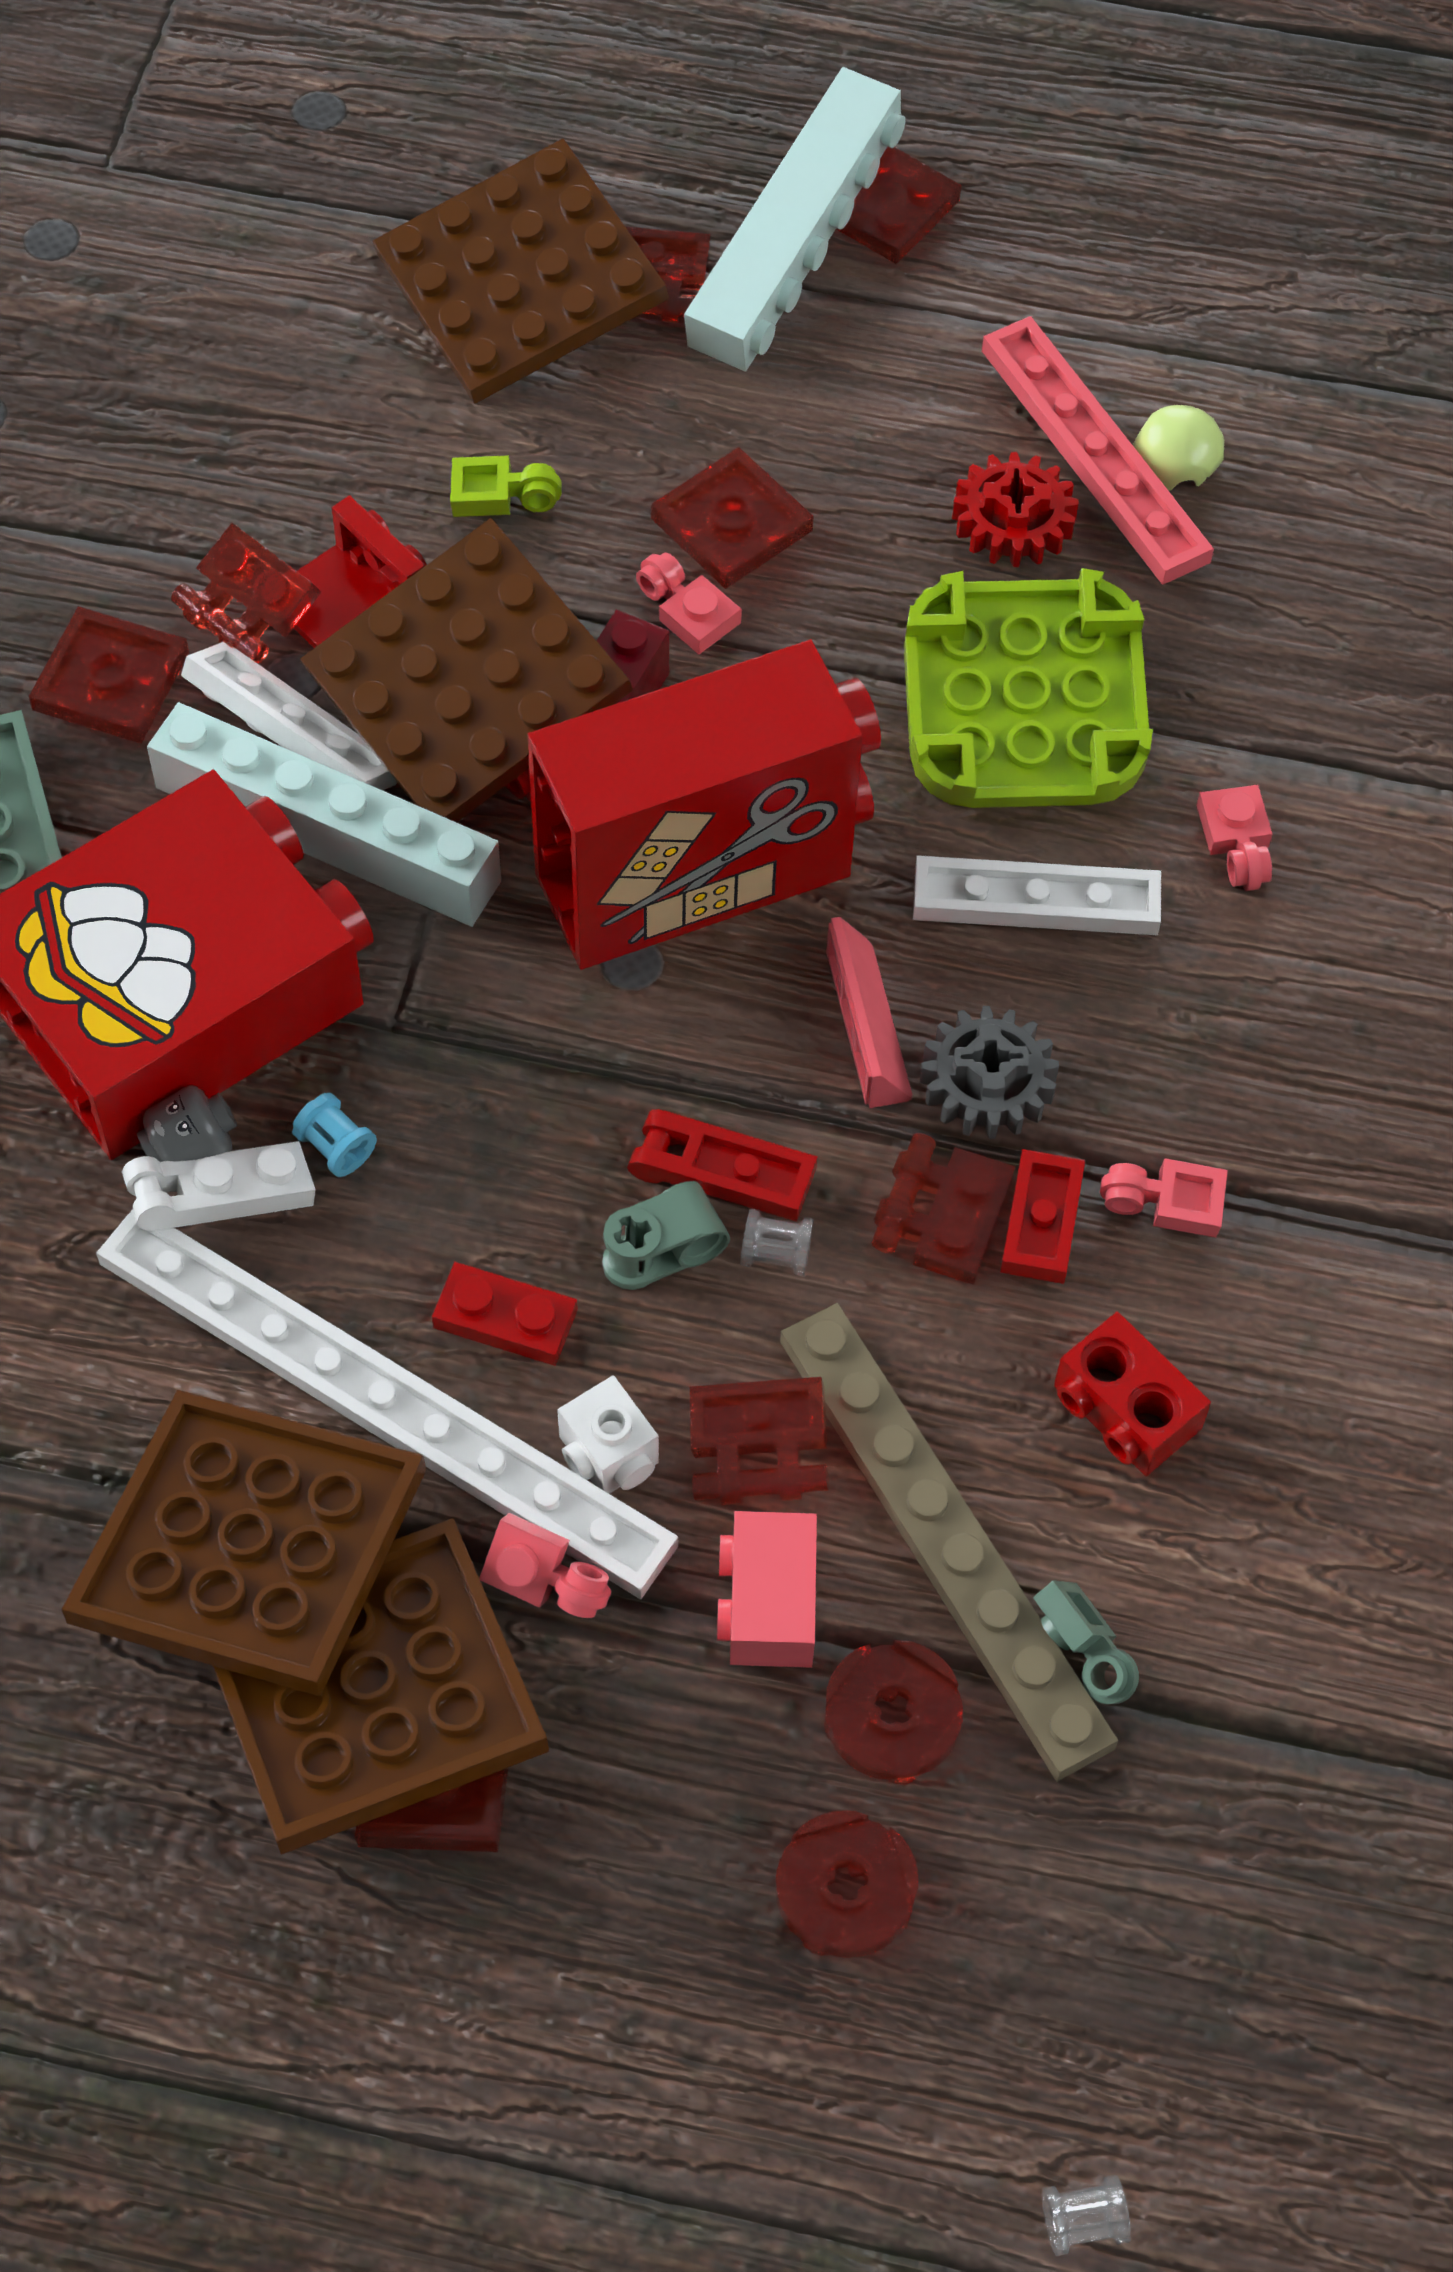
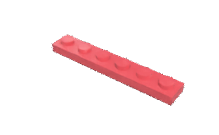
M1029 316L983 336L982 353L1160 583L1164 585L1210 564L1214 551L1212 545L1034 319Z

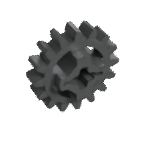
M983 1006L980 1019L972 1020L966 1011H958L956 1028L941 1022L937 1025L935 1041L927 1040L925 1044L920 1083L928 1085L925 1099L927 1105L943 1103L940 1121L947 1124L956 1117L964 1120L963 1134L967 1136L974 1131L976 1125L985 1126L989 1139H996L998 1127L1001 1125H1006L1014 1135L1020 1134L1024 1120L1023 1116L1038 1123L1042 1118L1044 1104H1052L1056 1089V1083L1054 1082L1057 1079L1059 1061L1050 1059L1053 1047L1051 1039L1035 1041L1038 1024L1031 1021L1022 1027L1015 1025V1011L1011 1009L1004 1014L1002 1020L993 1019L990 1006Z

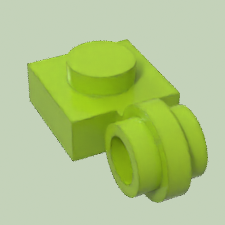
M509 455L452 458L450 504L453 517L510 515L511 497H518L522 505L530 511L545 512L552 509L561 497L562 481L556 474V471L547 464L533 463L526 466L522 472L512 473Z

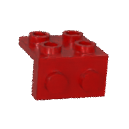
M350 495L331 507L336 545L272 587L268 593L270 606L314 648L427 565L423 556L415 547L409 544L404 546L390 533L387 524L376 511H366Z

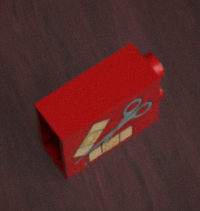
M812 639L527 733L535 875L580 970L850 877L855 825L872 820L874 817L872 791L866 773L860 763L861 755L877 750L881 745V730L874 704L866 687L858 678L854 677L835 684Z

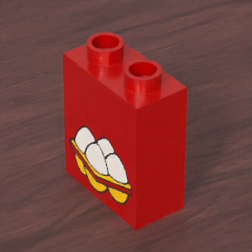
M214 769L0 893V1016L111 1161L140 1143L137 1132L144 1128V1112L165 1097L188 1085L200 1088L208 1098L217 1093L220 1094L364 1005L357 953L374 942V936L362 908L350 891L336 879L314 890L294 866L303 860L304 853L293 826L279 806L269 797L263 796L245 807Z

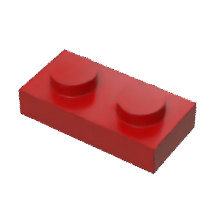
M1022 1149L1000 1273L1060 1284L1065 1283L1085 1160Z
M454 1261L432 1314V1324L434 1329L556 1366L577 1314L578 1305L575 1298Z

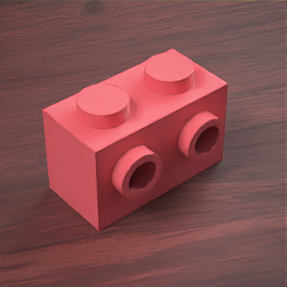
M735 1511L734 1534L720 1535L719 1576L732 1577V1599H718L717 1641H730V1665L812 1668L815 1647L817 1514Z

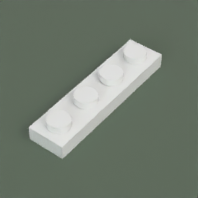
M226 641L186 656L181 676L202 690L207 698L222 704L246 721L247 725L254 731L266 735L283 748L380 790L396 785V780L359 734Z
M917 856L913 920L1158 935L1161 924V871Z

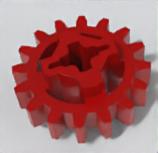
M1011 452L1007 463H1001L995 455H989L985 470L980 466L972 464L969 466L968 479H959L957 482L956 496L953 500L952 519L958 521L956 535L958 538L971 537L969 551L973 554L984 548L990 551V563L995 564L1004 555L1010 556V562L1013 567L1020 566L1022 556H1029L1037 565L1043 562L1044 549L1058 555L1062 551L1063 539L1071 540L1073 537L1079 505L1078 499L1072 498L1073 482H1059L1061 468L1057 465L1048 468L1046 471L1041 469V457L1037 455L1032 457L1028 464L1020 462L1017 452Z

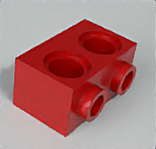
M1118 1311L1060 1358L1054 1383L1057 1395L1065 1408L1077 1418L1083 1419L1086 1417L1103 1434V1440L1109 1451L1120 1462L1126 1465L1132 1463L1145 1477L1202 1430L1211 1401ZM1096 1368L1107 1369L1113 1372L1118 1380L1112 1382L1100 1381L1093 1377L1089 1371ZM1144 1413L1153 1414L1159 1417L1165 1426L1159 1428L1147 1427L1141 1424L1136 1416Z

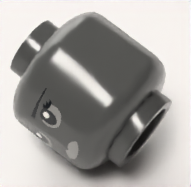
M188 1085L149 1107L143 1115L144 1128L137 1132V1136L146 1155L156 1158L159 1162L198 1160L232 1151V1140L228 1131L237 1127L238 1124L229 1106L219 1093L208 1098L200 1088Z

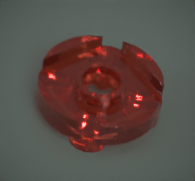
M894 1640L893 1645H879L871 1648V1644L865 1645L848 1654L836 1667L829 1680L825 1701V1732L838 1754L859 1772L877 1779H887L894 1784H908L918 1778L919 1775L930 1772L939 1766L955 1747L963 1722L962 1699L958 1691L959 1684L950 1666L938 1654L923 1645L901 1640ZM898 1695L908 1701L905 1713L910 1718L905 1723L895 1721L892 1724H888L880 1719L882 1711L875 1705L880 1698L890 1703Z
M848 1810L833 1811L819 1815L798 1829L792 1836L790 1844L784 1849L782 1858H780L775 1880L776 1900L780 1914L790 1931L799 1937L804 1947L813 1954L820 1956L833 1955L839 1958L866 1956L892 1943L897 1935L901 1934L909 1924L919 1882L915 1858L900 1834L891 1827H889L888 1831L880 1823L868 1820L869 1815ZM847 1867L851 1877H864L866 1886L858 1889L857 1899L844 1900L841 1894L833 1895L829 1891L827 1886L835 1882V1870Z

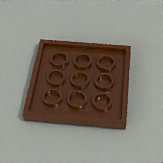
M564 138L372 240L377 255L474 404L669 299L666 284Z
M492 518L477 527L300 658L309 674L412 802L456 823L529 769L527 733L614 705L633 691L629 678Z
M177 1390L61 1609L66 1623L321 1697L425 1475L426 1465L424 1456Z
M454 1518L393 1541L321 1697L213 1666L281 1855L550 1752L546 1734Z

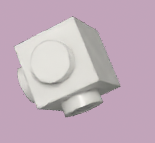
M614 1375L558 1409L559 1437L566 1445L562 1448V1453L569 1468L582 1478L590 1479L595 1486L608 1494L619 1487L623 1490H629L638 1486L652 1474L655 1465L659 1463L658 1434Z

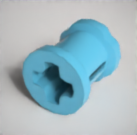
M329 1092L319 1095L303 1107L293 1122L292 1134L301 1142H310L328 1159V1169L335 1176L343 1177L354 1172L369 1158L375 1148L377 1138L369 1128H359L340 1110L341 1101Z

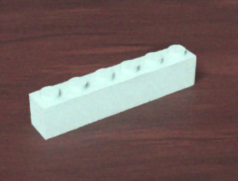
M845 67L841 68L684 313L688 347L745 372L757 353L760 355L766 353L774 338L776 323L784 311L789 313L794 309L801 294L802 282L810 269L816 271L821 266L827 253L828 241L835 229L841 230L848 223L857 194L862 187L867 189L873 183L879 169L880 158L886 148H894L899 142L905 127V117L901 115V90Z
M180 702L176 704L147 745L157 789L171 794L214 769L245 807L263 796L272 799L293 826L300 840L303 853L473 927L501 883L498 840Z

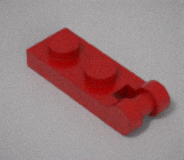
M660 1109L649 1111L642 1128L643 1135L646 1138L642 1146L634 1149L627 1166L628 1171L634 1177L648 1183L664 1181L674 1185L686 1181H695L701 1185L707 1195L795 1222L798 1221L817 1169L818 1156ZM676 1144L685 1146L682 1157L667 1153L669 1146Z

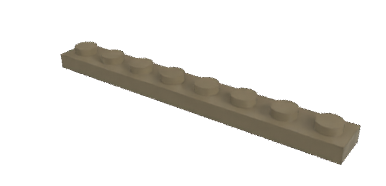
M836 1303L782 1330L780 1337L781 1345L1056 1782L1114 1751L1118 1743L1117 1737L1058 1645L1043 1628L1040 1617L839 1304Z

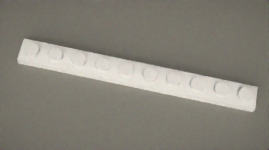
M132 1209L96 1252L101 1266L395 1448L423 1455L427 1468L505 1516L511 1513L570 1540L565 1552L579 1562L589 1563L601 1568L608 1574L611 1582L640 1600L678 1548V1536L176 1228L156 1231L143 1230L138 1226Z

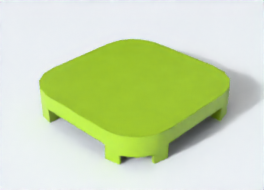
M1081 568L1079 579L964 582L963 571L941 575L938 584L922 593L914 606L910 605L904 642L910 757L915 776L927 791L950 805L983 808L1094 805L1113 801L1132 789L1145 769L1153 729H1149L1142 628L1145 620L1139 600L1132 602L1122 589L1102 579L1103 571Z

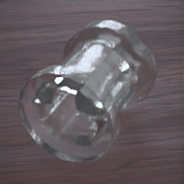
M750 1209L744 1232L740 1265L751 1267L754 1262L790 1267L793 1268L795 1275L805 1276L814 1219L804 1218L801 1223L764 1218L761 1216L760 1210Z
M1117 2175L1104 2177L1102 2185L1062 2193L1055 2186L1042 2189L1044 2218L1055 2256L1069 2254V2249L1072 2245L1113 2238L1117 2245L1130 2243L1131 2226L1129 2212L1121 2182Z

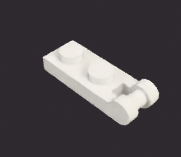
M299 1141L230 1151L189 1161L159 1162L154 1157L142 1156L129 1161L122 1170L127 1191L137 1198L132 1206L137 1224L141 1229L147 1231L314 1205L316 1189ZM177 1191L178 1195L169 1196L167 1192Z

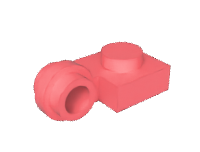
M666 552L661 555L651 554L641 562V570L636 573V579L641 590L653 601H658L662 597L667 599V601L659 606V621L698 655L741 624L742 609L703 575H700L684 587L681 584L685 581L684 570L677 559Z
M1251 785L1200 792L1197 809L1210 855L1227 853V872L1233 887L1243 886L1245 891L1259 890L1261 883L1270 882L1272 878V862L1268 850L1272 831L1259 786Z
M1165 1158L1159 1170V1179L1154 1180L1147 1178V1171L1138 1165L1118 1163L1112 1165L1109 1168V1173L1102 1177L1100 1195L1105 1199V1207L1114 1213L1134 1215L1143 1210L1144 1204L1148 1202L1156 1203L1153 1226L1216 1238L1222 1226L1228 1170Z
M508 1513L500 1520L479 1577L480 1581L539 1608L549 1599L554 1586L559 1595L557 1600L558 1606L567 1613L581 1618L595 1617L597 1610L606 1607L611 1595V1589L607 1585L609 1576L601 1568L585 1562H573L569 1568L561 1564L570 1540L511 1513Z

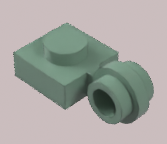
M1052 1580L1033 1597L1045 1614L1041 1618L1043 1628L1050 1638L1066 1651L1071 1649L1073 1652L1085 1655L1087 1660L1082 1671V1681L1086 1691L1094 1700L1104 1704H1118L1128 1700L1136 1691L1139 1682V1671L1136 1662L1128 1653L1117 1649L1113 1644L1112 1640L1117 1636L1077 1583ZM1109 1665L1115 1668L1117 1674L1116 1682L1111 1688L1106 1684L1104 1677Z

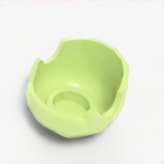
M1171 405L1152 413L1133 443L1134 448L1168 491L1172 490L1179 483L1192 480L1196 486H1200L1224 460V437L1217 423L1205 411L1193 406Z

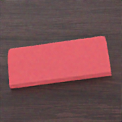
M841 917L831 918V923L828 924L826 954L865 1104H868L869 1108L908 1102L912 1100L913 1094L874 948L865 936Z

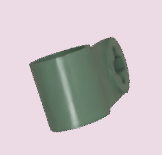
M686 1181L670 1187L655 1197L628 1208L619 1209L610 1215L605 1223L603 1232L606 1249L603 1254L602 1267L605 1276L612 1284L622 1289H640L688 1267H696L714 1259L728 1246L730 1235L701 1185L695 1181ZM625 1225V1235L621 1236V1227ZM640 1261H642V1271H641V1272H639V1262H640Z

